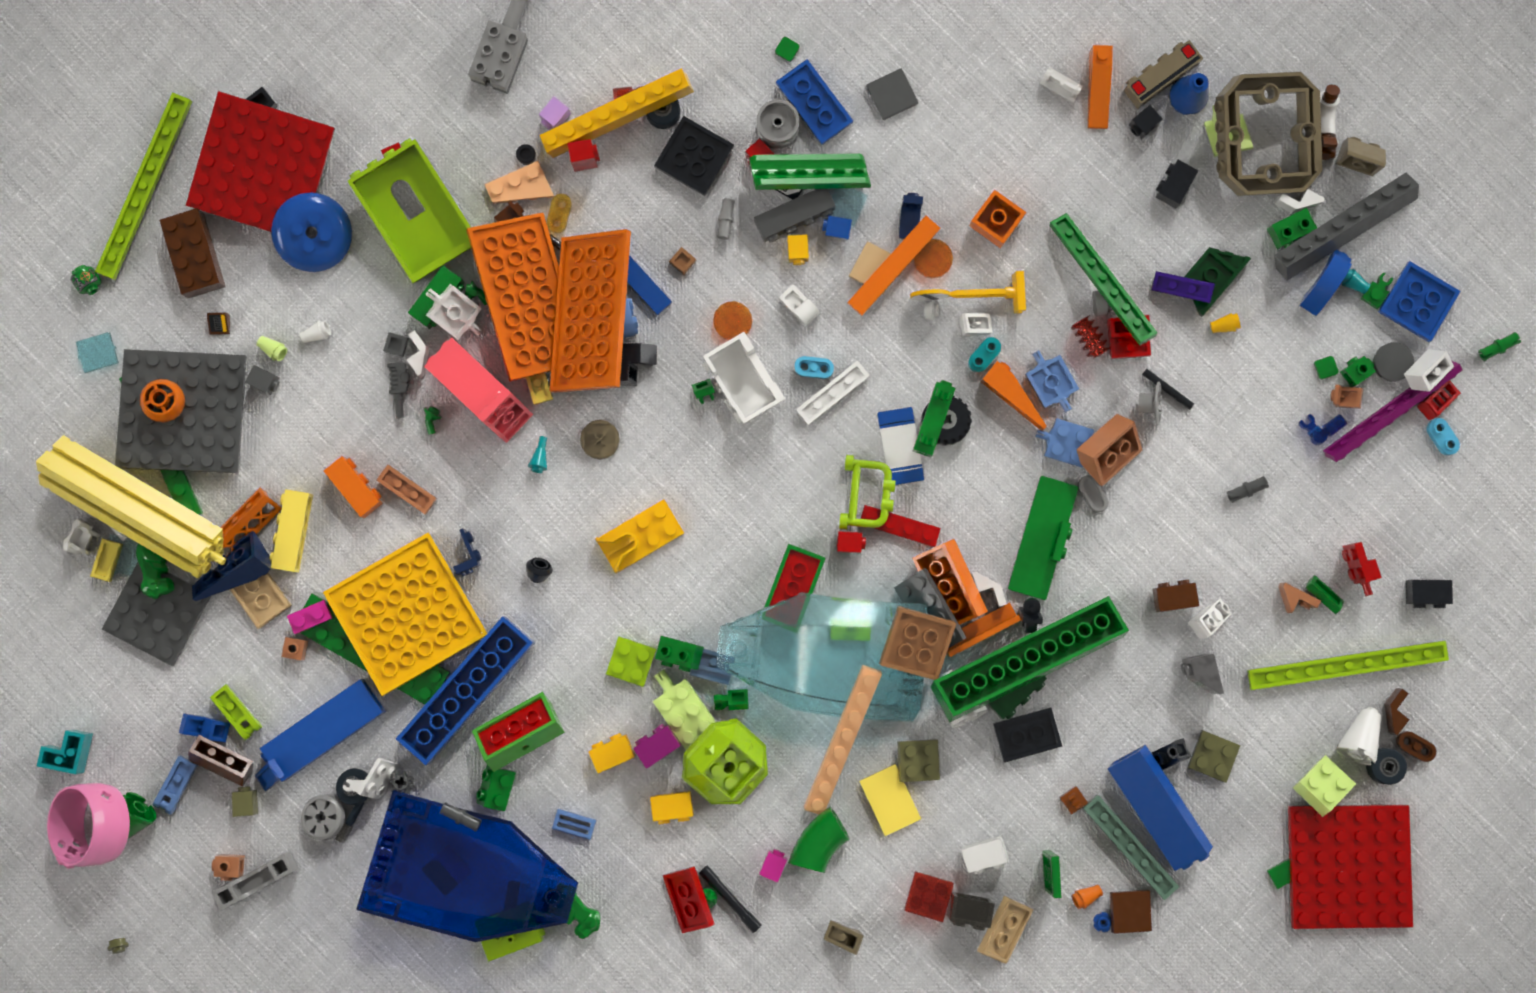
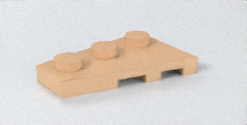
M539 161L484 184L493 204L507 203L510 200L516 202L517 200H536L537 198L546 197L555 198Z

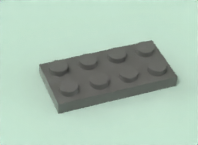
M927 568L922 569L894 587L905 608L957 623L949 648L967 638Z

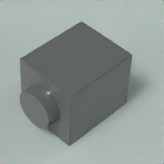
M253 365L245 383L271 395L272 392L277 390L280 377Z

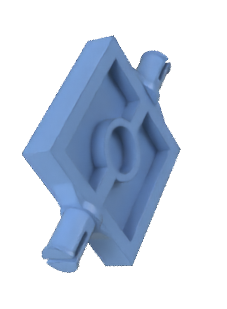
M1040 351L1033 353L1032 355L1038 365L1033 370L1027 372L1025 376L1041 405L1045 409L1052 404L1060 403L1065 413L1070 411L1072 408L1067 398L1070 394L1079 390V387L1061 355L1050 360H1044Z
M1055 418L1053 428L1049 433L1037 430L1036 433L1043 435L1036 434L1035 437L1046 440L1045 457L1083 468L1076 449L1093 435L1094 429Z

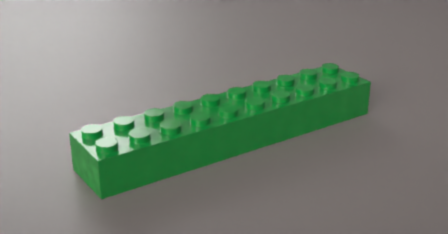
M1107 596L934 680L931 689L948 721L952 722L1123 638L1129 629L1111 598Z

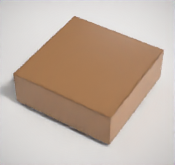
M681 247L670 259L669 263L685 275L697 260Z

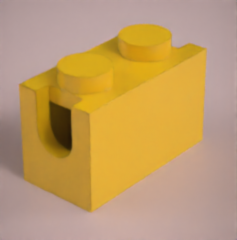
M621 733L609 737L611 741L603 744L600 741L591 745L592 750L588 751L597 773H601L636 757L627 734L622 736Z
M691 791L650 797L653 822L658 821V824L670 823V819L677 818L678 822L689 821L690 817L694 815Z

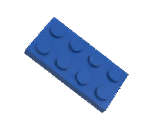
M808 59L776 81V85L787 100L796 108L799 116L821 145L853 123V119Z

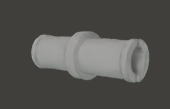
M730 198L722 199L721 215L718 216L719 228L717 238L723 240L729 239L731 223L734 221L732 214L735 200Z

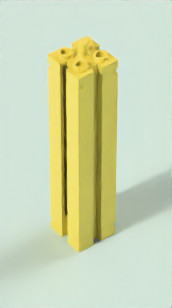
M63 435L52 445L53 449L50 452L46 451L36 460L37 471L41 472L38 475L41 486L49 488L51 492L184 571L190 572L194 577L199 578L203 573H207L211 568V561H215L220 565H224L226 562V558L222 556L224 553L222 528L213 525L212 522L78 443L70 441L66 436Z

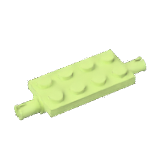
M664 669L654 676L663 688L664 694L652 702L685 750H687L706 728L716 721L689 681L684 679L680 683L674 684ZM726 763L725 766H724V768H727V767H729L730 765H729L728 763Z

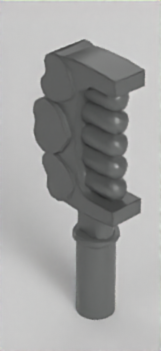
M404 362L387 364L390 371L389 375L391 376V390H389V394H393L395 398L396 418H404L402 394L408 393V383L411 381L410 374Z

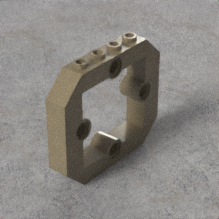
M1302 72L1241 74L1233 76L1217 95L1214 104L1217 117L1215 123V131L1217 132L1216 151L1218 153L1216 169L1219 173V178L1237 196L1305 192L1322 172L1320 90ZM1265 90H1266L1267 93H1268V97H1267V98H1266L1265 95H1264V91H1265ZM1280 94H1296L1297 124L1292 127L1290 135L1292 140L1298 143L1299 172L1282 173L1279 165L1267 164L1258 167L1255 175H1242L1241 142L1244 139V131L1240 127L1239 96H1253L1255 103L1265 105L1277 101ZM1303 128L1305 130V136H1303L1302 134ZM1230 132L1233 135L1232 141L1229 139ZM1268 170L1270 171V174H1271L1270 178H1268V176H1267V171H1268Z

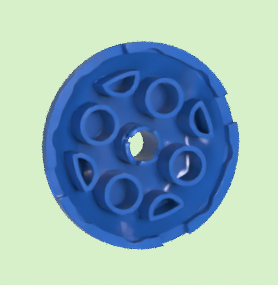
M302 193L285 201L277 210L272 222L271 235L276 251L286 263L302 271L320 272L332 268L345 257L352 241V226L346 211L334 199L319 193ZM308 227H315L318 234L315 238L307 236L306 230Z

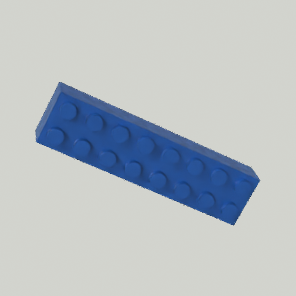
M502 616L396 737V740L424 765H429L536 642L506 616Z

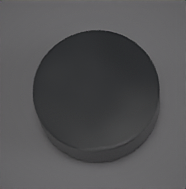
M524 144L518 147L516 157L521 164L529 165L535 161L536 152L531 145Z

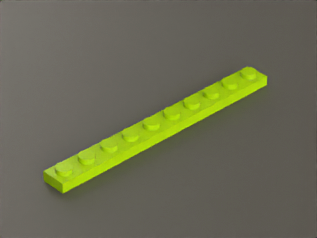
M172 92L96 267V273L116 280L192 104L190 99Z
M1437 641L1247 670L1250 690L1449 661L1446 641Z

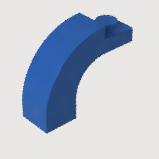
M1338 250L1332 252L1320 276L1306 292L1299 306L1317 316L1342 283L1352 265L1350 263L1352 259L1344 252Z

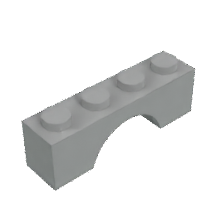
M289 851L213 891L212 894L220 910H223L298 870L299 867Z

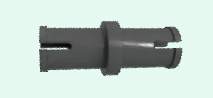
M1262 476L1249 483L1246 481L1242 483V486L1227 491L1230 502L1234 503L1246 496L1251 497L1253 493L1269 488L1266 478Z
M447 802L443 804L440 810L441 815L475 832L482 822L481 819L466 813L465 809L460 810Z

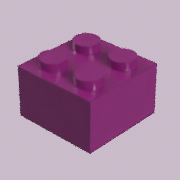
M661 724L652 730L654 735L649 738L645 735L635 742L637 746L633 749L646 769L682 745L669 725L665 727L664 724Z

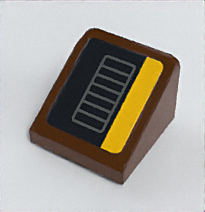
M207 313L210 335L230 334V315L228 313Z

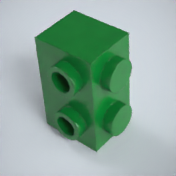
M1305 208L1267 228V231L1278 250L1282 247L1285 249L1317 229V226L1308 209Z
M661 636L655 659L661 660V665L673 667V664L679 665V670L690 672L691 669H699L704 647Z

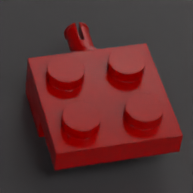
M1145 315V317L1150 322L1149 315ZM1118 317L1107 320L1110 359L1151 356L1150 340L1139 345Z
M1362 542L1342 546L1343 559L1349 566V578L1354 584L1360 583L1362 585L1365 596L1373 595L1370 582L1382 578L1376 559L1367 560Z

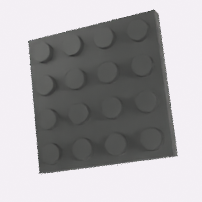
M137 562L102 630L174 666L211 596L194 601L192 599L193 585L168 572L167 574H162L161 578H171L174 582V590L167 595L160 596L158 599H152L144 595L140 589L143 574Z

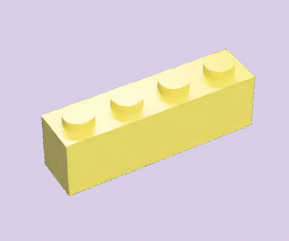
M285 489V494L282 493L280 499L282 510L277 516L278 531L277 533L275 532L273 537L275 547L274 552L270 554L271 568L299 573L313 494Z

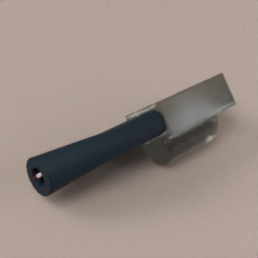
M364 802L353 807L346 822L344 821L342 829L336 835L335 840L340 843L346 841Z

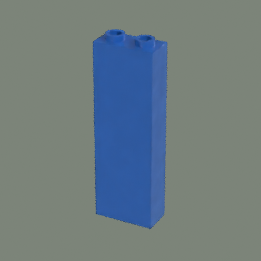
M360 679L259 748L262 752L261 757L266 763L274 759L285 775L281 782L286 781L386 711L365 679Z
M1146 744L1117 759L1107 768L1174 871L1180 868L1185 870L1192 866L1194 861L1199 860L1201 862L1210 856L1209 852L1213 848L1212 844Z

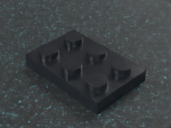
M1051 707L993 723L1004 763L1063 747Z

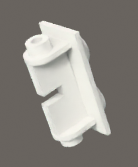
M1051 67L1047 69L1039 83L1074 103L1083 87Z

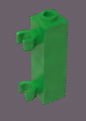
M944 380L935 383L912 452L930 458L933 456L956 389L952 387V383Z

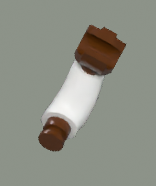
M1333 84L1328 85L1325 91L1320 93L1322 160L1335 158L1338 145L1335 137V115L1340 102L1338 96L1340 88Z

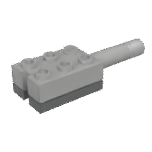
M511 0L502 25L488 20L468 73L471 81L484 86L490 83L493 89L508 94L528 42L526 33L517 30L528 0Z

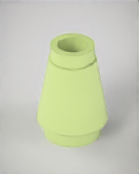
M261 336L257 341L256 345L273 361H281L287 354V348L283 343Z

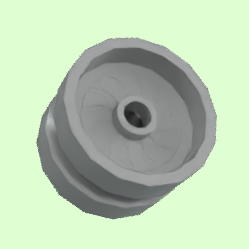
M785 100L766 102L757 114V134L759 138L771 148L782 149L790 146L796 140L799 133V115L796 108Z

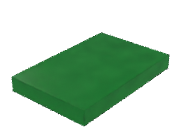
M1043 850L1045 891L1053 898H1062L1059 856L1051 850Z

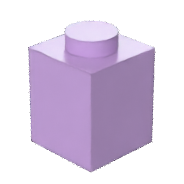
M553 96L539 113V116L542 120L541 124L550 130L562 125L571 113L567 106Z

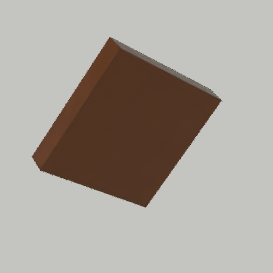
M1150 890L1110 892L1111 933L1152 931Z

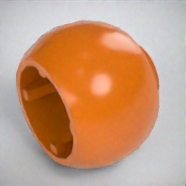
M157 379L149 382L140 394L139 401L143 413L149 419L156 422L164 423L175 420L185 407V396L182 389L175 382L167 379ZM163 389H169V390H172L173 392L167 393V392L164 391ZM159 395H164V401L160 404L156 403V398ZM172 399H174L172 406L167 409L171 405ZM155 406L156 408L161 409L162 413L154 412L152 409H154Z

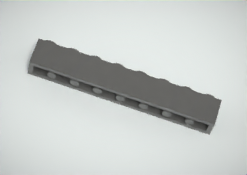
M1407 172L1275 254L1276 270L1288 281L1417 200L1419 184Z

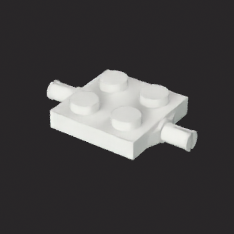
M449 284L440 295L432 289L428 290L430 293L427 292L426 296L432 299L434 304L426 316L457 340L469 329L477 336L480 334L478 331L482 332V328L474 323L476 316L482 308L457 288Z

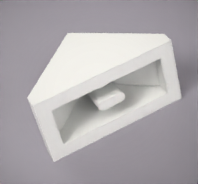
M961 314L959 322L962 338L993 333L990 314Z

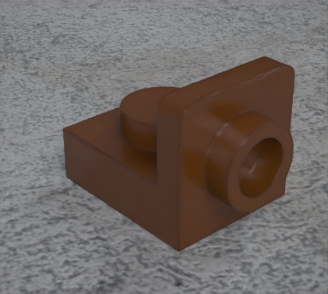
M510 200L508 202L509 205L498 213L494 219L499 222L523 217L522 213L525 211L518 203L514 204Z

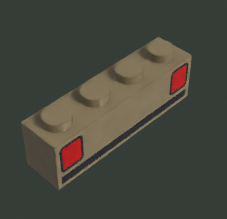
M1190 40L1184 44L1180 42L1173 48L1171 54L1165 53L1158 58L1156 65H1148L1141 71L1143 74L1138 78L1133 76L1126 82L1127 86L1124 92L1135 107L1139 109L1199 65L1203 57Z

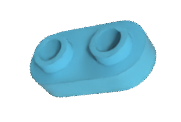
M802 356L796 360L794 366L795 372L799 376L827 379L834 371L833 363L826 358ZM806 364L808 369L802 370L800 366ZM826 366L828 370L823 373L820 371V368Z
M1436 418L1427 424V433L1442 454L1452 455L1459 450L1460 442L1444 419ZM1437 425L1442 427L1441 431L1437 430ZM1449 441L1453 444L1452 448L1448 447Z

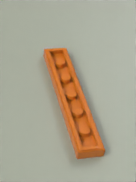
M925 216L847 304L863 316L941 228L928 216Z

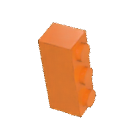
M341 456L327 467L324 473L358 515L366 518L383 504L380 500L382 496L375 488L371 489L367 483L370 481L363 473L359 474L355 469L357 465L350 457L347 459Z

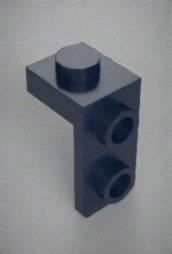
M918 193L903 195L899 228L900 239H905L920 222L923 196H919Z
M462 528L459 531L471 559L453 568L457 575L462 574L464 577L472 574L474 568L481 566L479 561L482 558L478 549L474 550L472 542H474L471 532Z

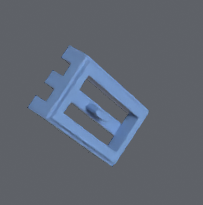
M557 809L552 829L591 840L597 820ZM560 814L591 823V825L587 826L560 818ZM558 822H561L574 827L588 830L589 832L588 834L562 826H558L557 824Z

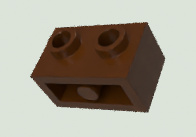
M1189 579L1177 581L1178 585L1170 586V582L1159 583L1158 588L1152 589L1156 612L1198 607L1199 599L1196 582L1190 583Z

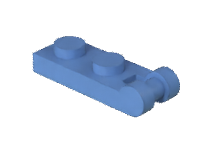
M181 755L178 756L156 796L153 806L156 808L161 807L166 813L172 815L198 765ZM165 796L171 798L170 802L165 801Z

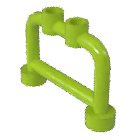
M846 455L845 470L853 471L849 514L840 513L839 529L847 530L848 526L877 528L884 525L888 519L889 512H893L894 500H890V494L895 492L896 481L892 480L890 467L883 462L856 460L854 455ZM861 468L879 469L884 473L881 515L877 520L856 518Z

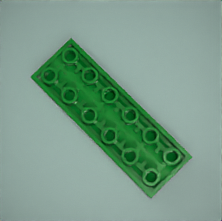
M860 153L753 155L749 158L755 190L871 188L865 159Z

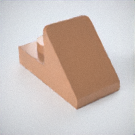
M1285 582L1280 583L1278 586L1287 613H1293L1298 601L1301 607L1308 610L1310 608H1318L1321 600Z

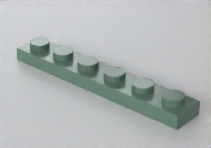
M1096 795L1083 807L1086 813L1163 900H1166L1179 888L1178 884L1099 795Z

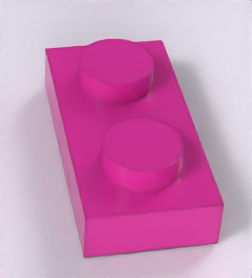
M326 600L287 615L294 634L301 633L333 619Z

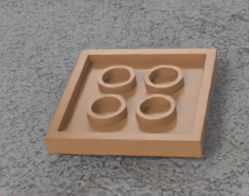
M898 606L879 664L932 680L938 679L957 623Z

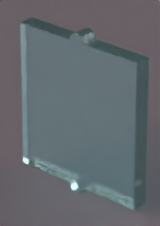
M855 188L835 189L832 199L836 207L831 216L852 219L851 226L854 227L868 195L855 190Z
M110 332L76 342L79 352L78 359L81 360L84 373L119 363L115 351L116 346L113 344Z
M110 534L108 540L123 544L114 574L122 573L130 576L137 563L136 547L138 543L130 540L129 537L123 542L118 536Z

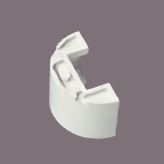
M745 332L703 356L705 362L702 364L707 373H712L716 380V383H714L716 390L719 394L723 392L726 397L724 403L729 411L734 410L735 413L733 415L738 424L741 422L743 424L747 423L785 400L777 384L772 381L756 355L755 349Z

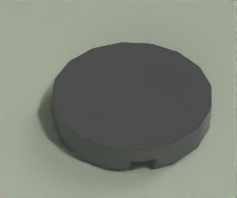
M1398 342L1387 343L1377 350L1376 355H1374V369L1380 377L1389 382L1400 381L1405 378L1404 373L1414 364V356L1411 350L1404 344Z

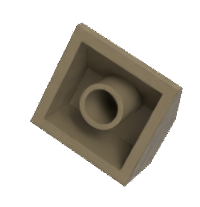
M1348 137L1342 142L1336 165L1372 177L1385 167V149L1380 148L1379 145L1374 143L1367 144L1361 142L1362 140L1356 137Z

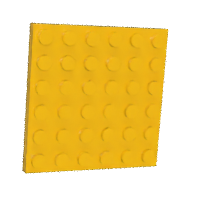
M429 532L323 592L382 697L480 641L487 635L484 626Z

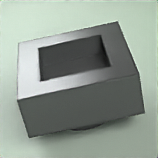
M388 332L383 351L404 357L409 338Z

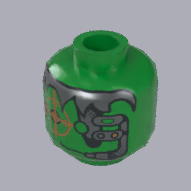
M81 265L72 271L70 280L80 294L93 295L99 291L98 287L101 284V279L93 267Z

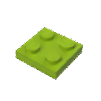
M618 636L606 675L644 687L657 649Z

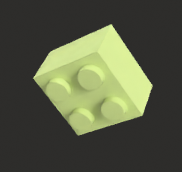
M1325 755L1296 783L1293 789L1323 817L1346 796L1356 783Z

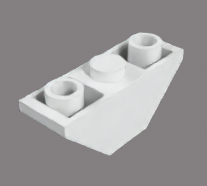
M1219 598L1196 614L1188 623L1199 639L1208 638L1230 617L1231 613L1227 604Z

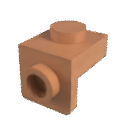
M1335 385V390L1331 391V401H1333L1336 407L1361 409L1363 389Z

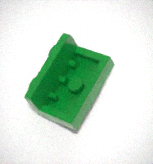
M487 765L482 773L481 787L476 793V803L486 808L505 811L516 772L502 768L493 772Z

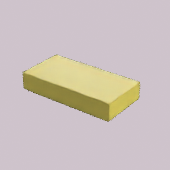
M102 538L90 577L107 582L112 581L122 550V543Z

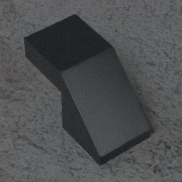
M623 343L622 361H630L633 364L657 365V345Z

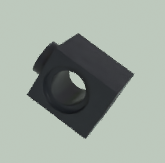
M1149 105L1129 123L1130 130L1135 136H1139L1142 139L1158 126L1163 119Z

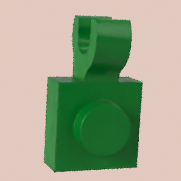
M748 689L728 690V695H714L715 710H723L727 706L729 710L749 709Z

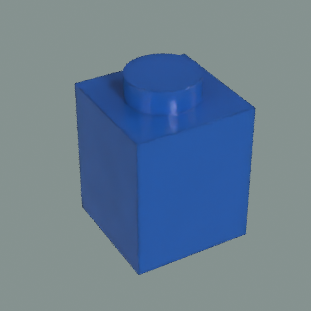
M828 216V220L824 219L822 231H826L825 236L849 240L852 219Z

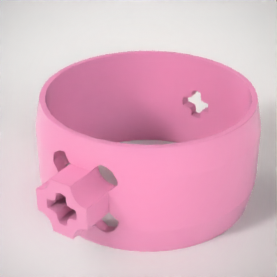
M102 783L72 785L59 791L52 801L47 820V832L50 847L59 865H64L66 868H74L75 866H95L111 862L122 853L129 835L130 819L126 801L121 792L111 785ZM88 803L93 819V832L89 846L84 832V816ZM73 842L77 843L80 847L75 846ZM58 843H61L63 847H59Z

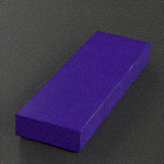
M1156 271L1151 290L1211 303L1215 284Z

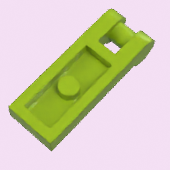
M225 684L210 697L245 740L249 739L251 733L255 730L258 731L262 728L261 723L250 713L228 684ZM247 720L250 725L245 728L242 723Z

